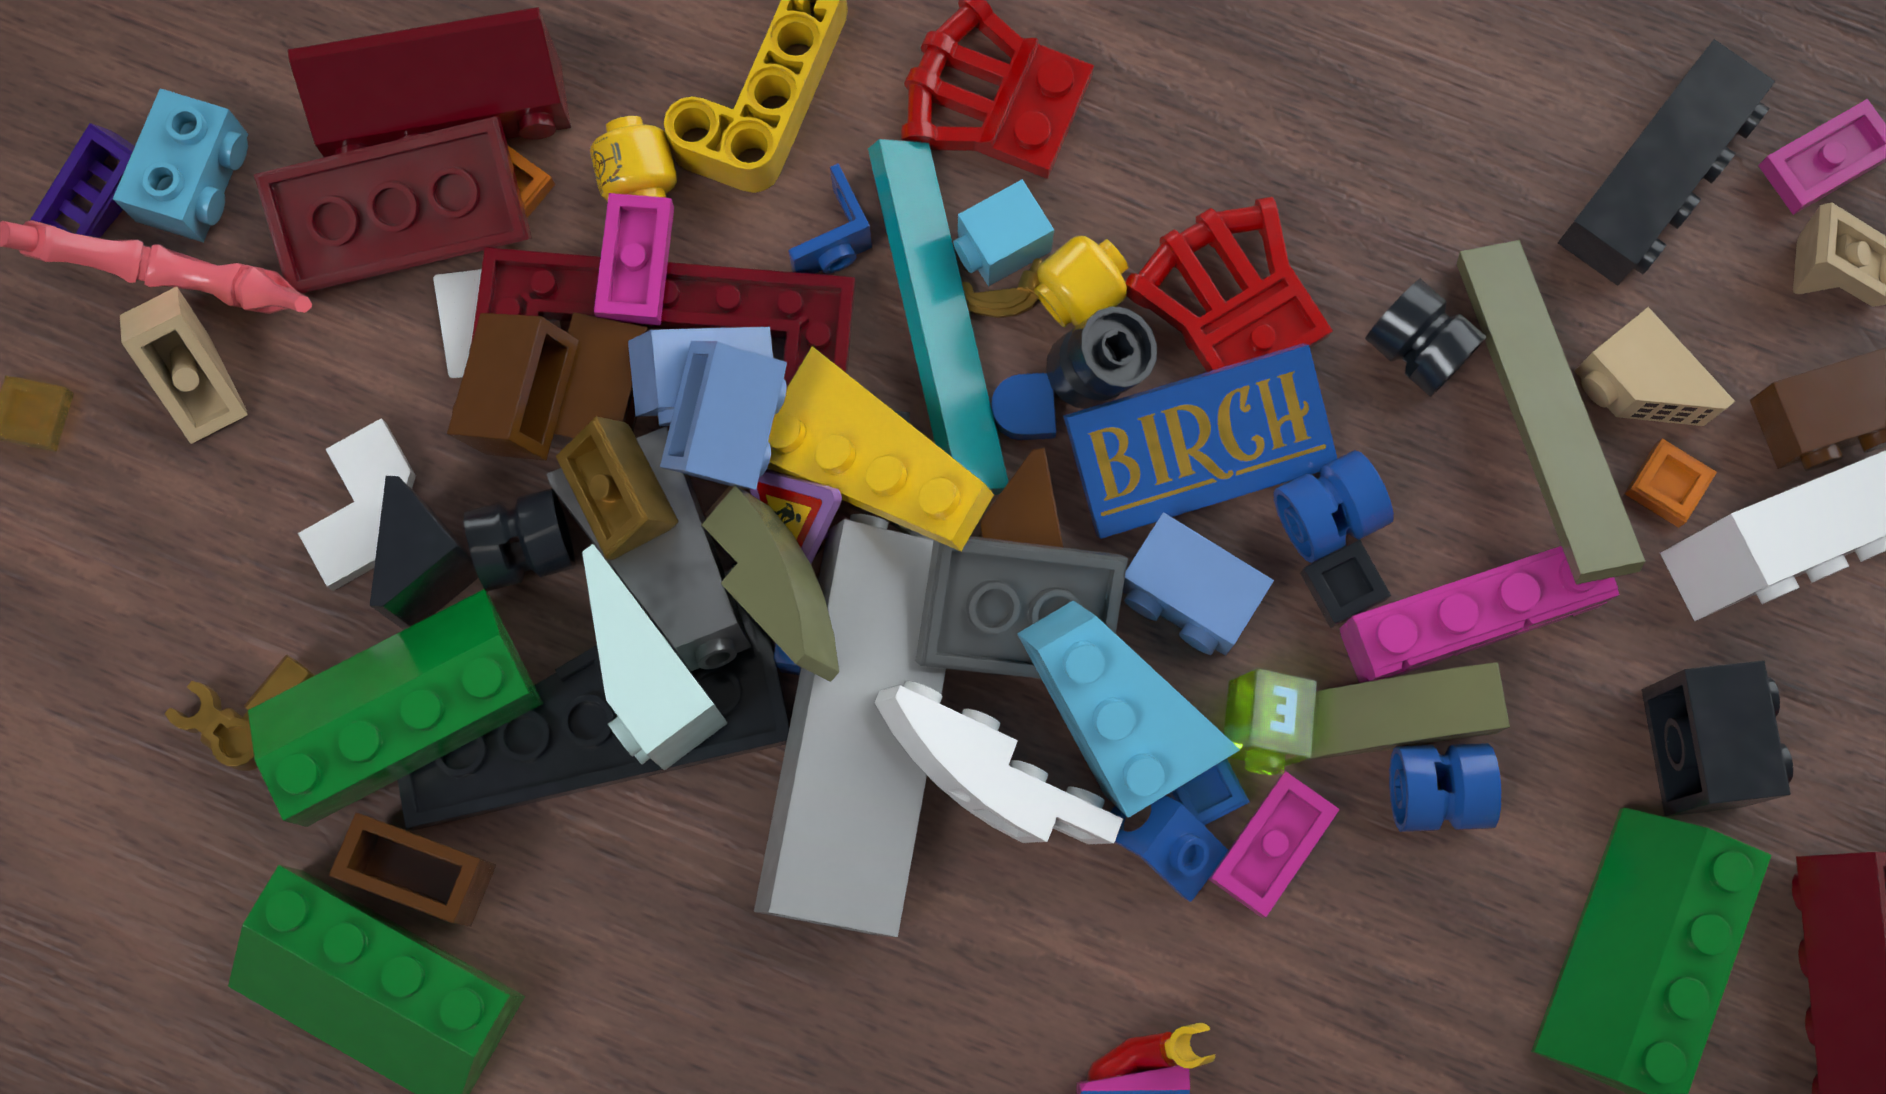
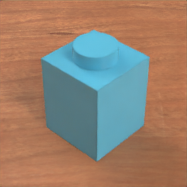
M1022 179L958 214V238L953 241V244L968 272L973 273L978 270L989 287L1032 263L1034 259L1041 258L1050 253L1052 250L1054 228Z

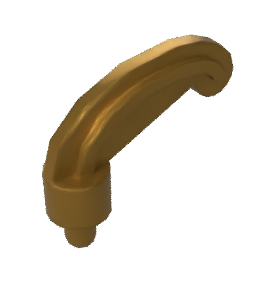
M1040 258L1033 260L1030 270L1022 272L1017 288L974 293L970 283L962 282L968 311L976 315L1002 318L1017 316L1031 309L1038 300L1034 288L1040 284L1037 269L1043 260Z

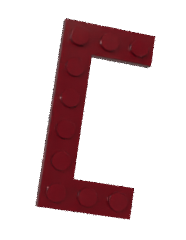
M485 247L472 341L480 313L542 316L547 320L571 321L573 312L595 316L594 307L601 257ZM668 262L661 324H628L658 329L770 327L771 338L786 339L784 361L787 362L784 379L788 387L812 346L847 373L856 282L855 277Z

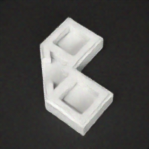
M382 418L326 449L354 502L298 533L326 586L332 591L372 570L375 566L385 477L399 476L411 489L416 477L391 430Z

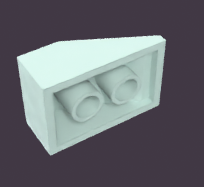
M592 544L582 551L605 697L618 716L608 725L632 757L635 756L641 764H644L651 758L665 771L725 726L727 721L595 545Z

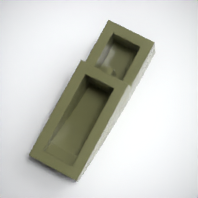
M735 485L702 524L737 562L736 566L724 578L721 584L796 665L831 682L839 673L835 635L825 597L813 568L792 532L769 505Z
M1498 662L1417 673L1297 695L1295 731L1300 761L1393 750L1397 746H1422L1437 741L1492 735L1510 727Z

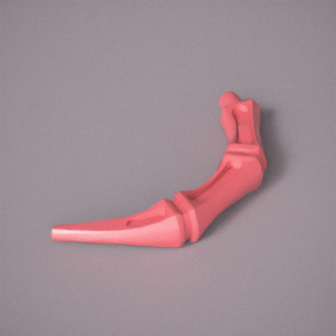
M32 220L26 221L23 225L7 221L0 222V247L19 250L26 257L44 262H68L89 266L115 274L128 283H136L137 280L145 281L144 285L148 287L177 286L182 289L202 291L213 294L228 306L265 314L287 309L305 313L312 307L309 298L297 292L276 271L240 263L218 266L170 250L161 244H153L152 247L145 246L144 242L139 239L107 240L74 234L55 226Z

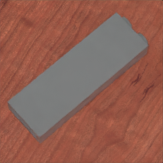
M852 514L850 515V520L844 519L828 529V537L825 542L818 578L835 635L839 673L829 682L801 667L754 912L877 936L898 937L927 774L912 760L893 735L875 705V700L879 691L899 685L904 687L906 681L916 682L932 688L940 694L942 693L946 668L920 666L915 661L934 540L912 530L910 535L887 530L888 522L879 517Z

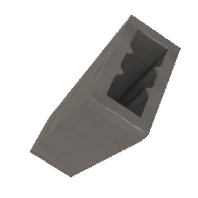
M667 427L636 439L678 519V523L668 532L614 560L605 558L562 469L547 473L551 487L569 513L690 671L698 668L714 669L731 662L738 652L751 648L734 598L721 584L726 576L711 534L702 526L705 518L689 475L660 467L669 432Z

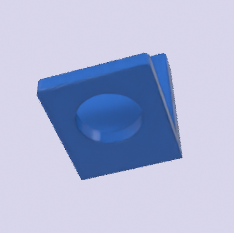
M839 164L830 167L832 188L849 222L789 249L793 272L816 274L823 271L825 274L835 273L851 265L856 260L857 254L872 248L870 225Z
M1167 795L1151 804L1149 818L1140 828L1134 831H1124V822L1127 816L1116 806L1110 811V813L1123 818L1115 843L1139 856L1169 886L1189 902L1195 898L1228 852V849L1182 803Z

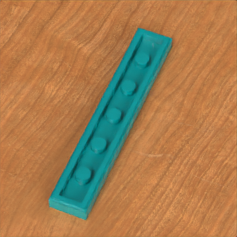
M878 139L868 148L935 444L984 482L994 495H998L1004 490L1009 481L930 145L923 142Z

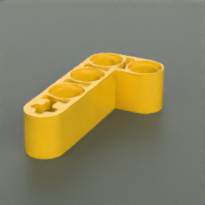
M781 0L734 109L692 96L681 98L673 103L665 114L664 128L673 158L678 165L687 171L746 192H761L774 185L780 176L845 24L848 12L847 0ZM810 2L816 3L814 6L815 18L811 16ZM794 44H804L810 47L809 51L797 56L788 55L784 52L786 48ZM771 96H782L788 99L786 104L780 108L769 109L761 106V103ZM703 128L709 131L699 141L688 142L681 139L684 133L690 129ZM757 148L766 152L763 158L757 162L746 163L737 159L740 153L746 149Z

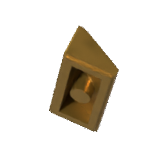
M596 416L556 455L560 467L606 559L614 560L668 532L678 523V519L632 429L625 422Z

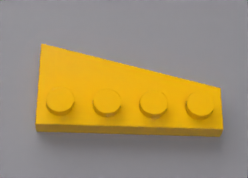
M813 346L811 347L787 387L786 397L780 411L774 415L768 439L771 446V457L767 468L785 475L837 488L841 493L843 501L958 551H962L994 494L984 482Z

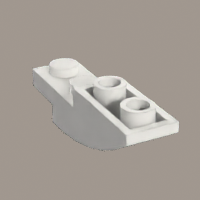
M906 681L904 687L899 685L879 691L875 705L893 735L912 760L939 788L963 808L991 827L1022 843L1048 842L1052 829L1058 830L1086 844H1112L1115 842L1123 818L1103 810L1102 807L1105 800L1098 795L1071 786L1067 788L1066 792L1045 783L1048 773L1022 761L1011 760L1018 740L999 732L1000 722L995 718L972 709H963L962 714L940 704L943 696L939 692L916 682Z

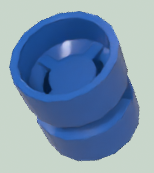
M1356 450L1323 465L1320 478L1317 479L1313 475L1304 474L1276 488L1273 492L1277 514L1284 530L1298 553L1310 563L1342 549L1346 545V535L1349 534L1360 540L1390 525L1394 519L1391 500L1382 479L1369 459Z
M1489 743L1452 744L1447 748L1444 755H1440L1433 745L1397 746L1393 748L1389 767V790L1393 818L1400 832L1436 831L1441 828L1444 820H1448L1455 830L1492 829L1497 826L1501 811V779L1497 757ZM1437 782H1440V790H1438Z

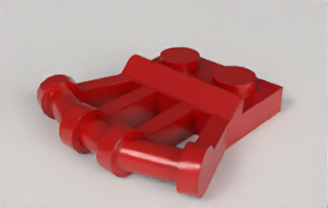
M959 0V9L936 31L927 32L920 47L924 53L918 67L910 69L904 82L908 90L907 123L902 125L901 141L929 143L931 150L977 151L1048 179L1093 76L1094 65L1040 45L1037 38H1022L993 12L986 0ZM976 27L1012 60L1010 64L958 45V43ZM944 66H949L1000 86L994 101L942 81L939 77ZM932 102L984 123L982 127L936 126L932 124Z
M1273 197L1256 199L1255 206L1218 212L1209 208L1196 216V224L1181 233L1174 229L1160 237V246L1138 274L1131 273L1125 280L1127 287L1126 296L1137 305L1150 309L1183 334L1188 349L1194 351L1206 372L1302 343L1308 344L1311 348L1328 338L1333 332L1289 264L1278 208ZM1259 231V234L1262 236L1270 274L1263 280L1260 278L1232 234ZM1208 244L1216 250L1242 290L1241 293L1226 302L1194 254ZM1173 268L1179 270L1206 314L1197 317L1159 289V286Z

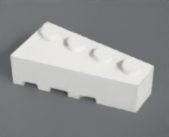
M1886 451L1731 513L1661 552L1660 554L1694 621L1756 594L1761 604L1774 600L1800 588L1795 577L1807 573L1811 583L1849 567L1845 556L1853 552L1857 554L1860 562L1885 552Z

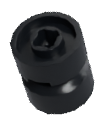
M1420 278L1384 313L1365 339L1391 362L1403 359L1406 362L1405 375L1427 395L1432 397L1468 360L1487 337L1461 314L1449 317L1445 313L1447 301Z
M1112 306L1098 310L1052 345L1047 356L1046 373L1051 388L1061 400L1075 408L1087 409L1110 402L1121 393L1141 383L1151 374L1157 360V344L1152 329L1141 316L1127 308Z
M553 488L518 497L515 508L510 510L499 502L465 511L464 527L469 551L478 578L487 592L521 583L525 572L529 570L534 571L539 577H544L573 569L576 566L569 528L560 500ZM518 536L520 543H510L509 539Z

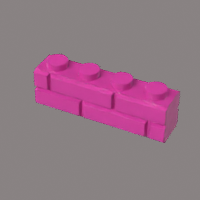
M1559 546L1354 615L1339 629L1358 682L1363 683L1393 678L1446 660L1452 655L1458 656L1553 624L1571 615L1576 616L1597 609L1619 596V591L1614 577L1576 584L1563 548Z

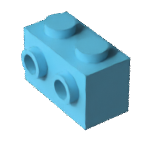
M160 88L113 200L138 223L204 243L210 226L215 225L222 216L225 206L224 192L233 170H238L246 158L248 133L229 109Z

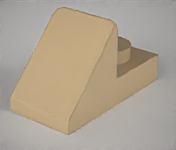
M1834 203L1820 205L1797 240L1793 293L1804 294L1840 287L1872 307L1886 305V236Z

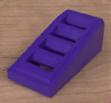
M89 123L30 220L52 225L73 233L55 221L63 212L80 224L75 234L100 238L123 210L113 200V197L135 146L115 132ZM109 155L120 161L115 170L104 163ZM93 174L107 182L102 191L87 182ZM77 194L93 203L89 212L72 202Z

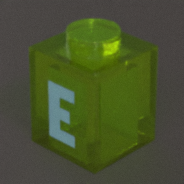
M1258 668L1230 680L1228 684L1224 735L1240 751L1228 758L1245 761V769L1247 771L1266 775L1283 774L1286 766L1309 759L1311 756L1317 681Z

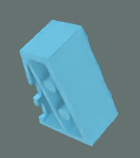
M1075 601L1069 602L1017 633L1102 792L1128 818L1240 751L1228 737L1097 616Z

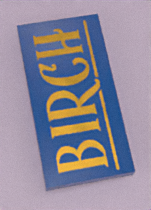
M1304 343L1063 415L1095 533L1100 539L1157 522L1163 512L1170 517H1174L1285 483L1304 474L1311 475L1321 472L1323 465L1337 459L1310 347Z

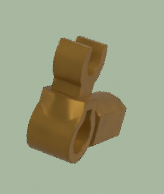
M286 654L244 706L249 710L315 676V674ZM191 681L187 688L197 694L201 701L198 713L192 717H187L180 711L169 708L165 712L169 722L175 727L188 732H201L200 741L212 751L214 757L220 763L240 771L257 769L248 711L242 717L232 708L222 710L221 700L213 689L202 683Z

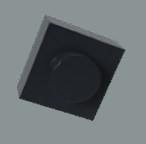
M1361 540L1306 566L1300 572L1330 628L1386 601L1391 596Z

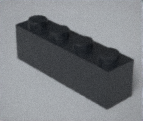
M1714 39L1558 241V244L1617 286L1633 269L1643 275L1667 245L1658 239V236L1669 223L1678 229L1700 202L1701 198L1692 191L1701 179L1704 178L1712 184L1736 154L1726 147L1735 134L1738 133L1746 139L1770 108L1760 101L1775 83V80Z

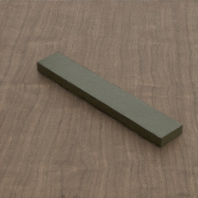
M1520 240L1460 251L1456 263L1481 331L1487 337L1485 342L1575 583L1581 584L1640 572L1646 561Z

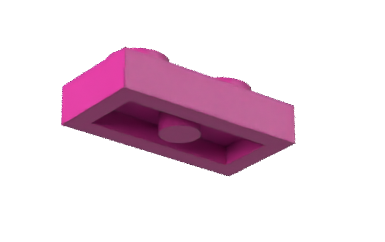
M1866 99L1768 155L1758 166L1794 215L1886 162V123L1870 101Z
M609 193L594 307L596 317L624 323L661 324L674 215V205L671 198Z
M1284 771L1208 880L1261 918L1267 917L1340 809Z

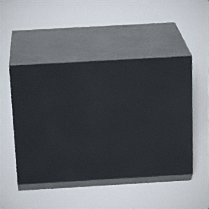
M386 476L370 606L405 630L436 614L477 580L478 575L469 552L435 512L399 476Z

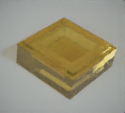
M5 375L0 391V441L57 452L74 393L63 386Z

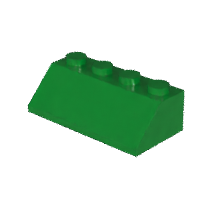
M483 589L249 709L248 715L254 759L282 820L308 827L542 705L543 702L488 592Z
M1625 807L1620 808L1531 1052L1627 1094H1688L1772 855L1707 827Z
M282 865L277 866L242 924L228 987L414 1094H470L525 998L519 992L303 870Z

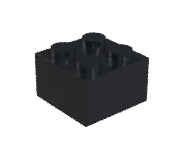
M1765 660L1684 669L1641 689L1664 816L1743 808L1791 795L1789 783L1793 778V761L1789 749L1780 741L1776 716L1780 710V696L1775 681L1767 675Z

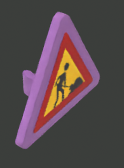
M766 469L765 473L758 479L756 490L750 489L751 495L774 510L792 532L811 564L823 539L828 537L827 530L841 503V493L837 488Z

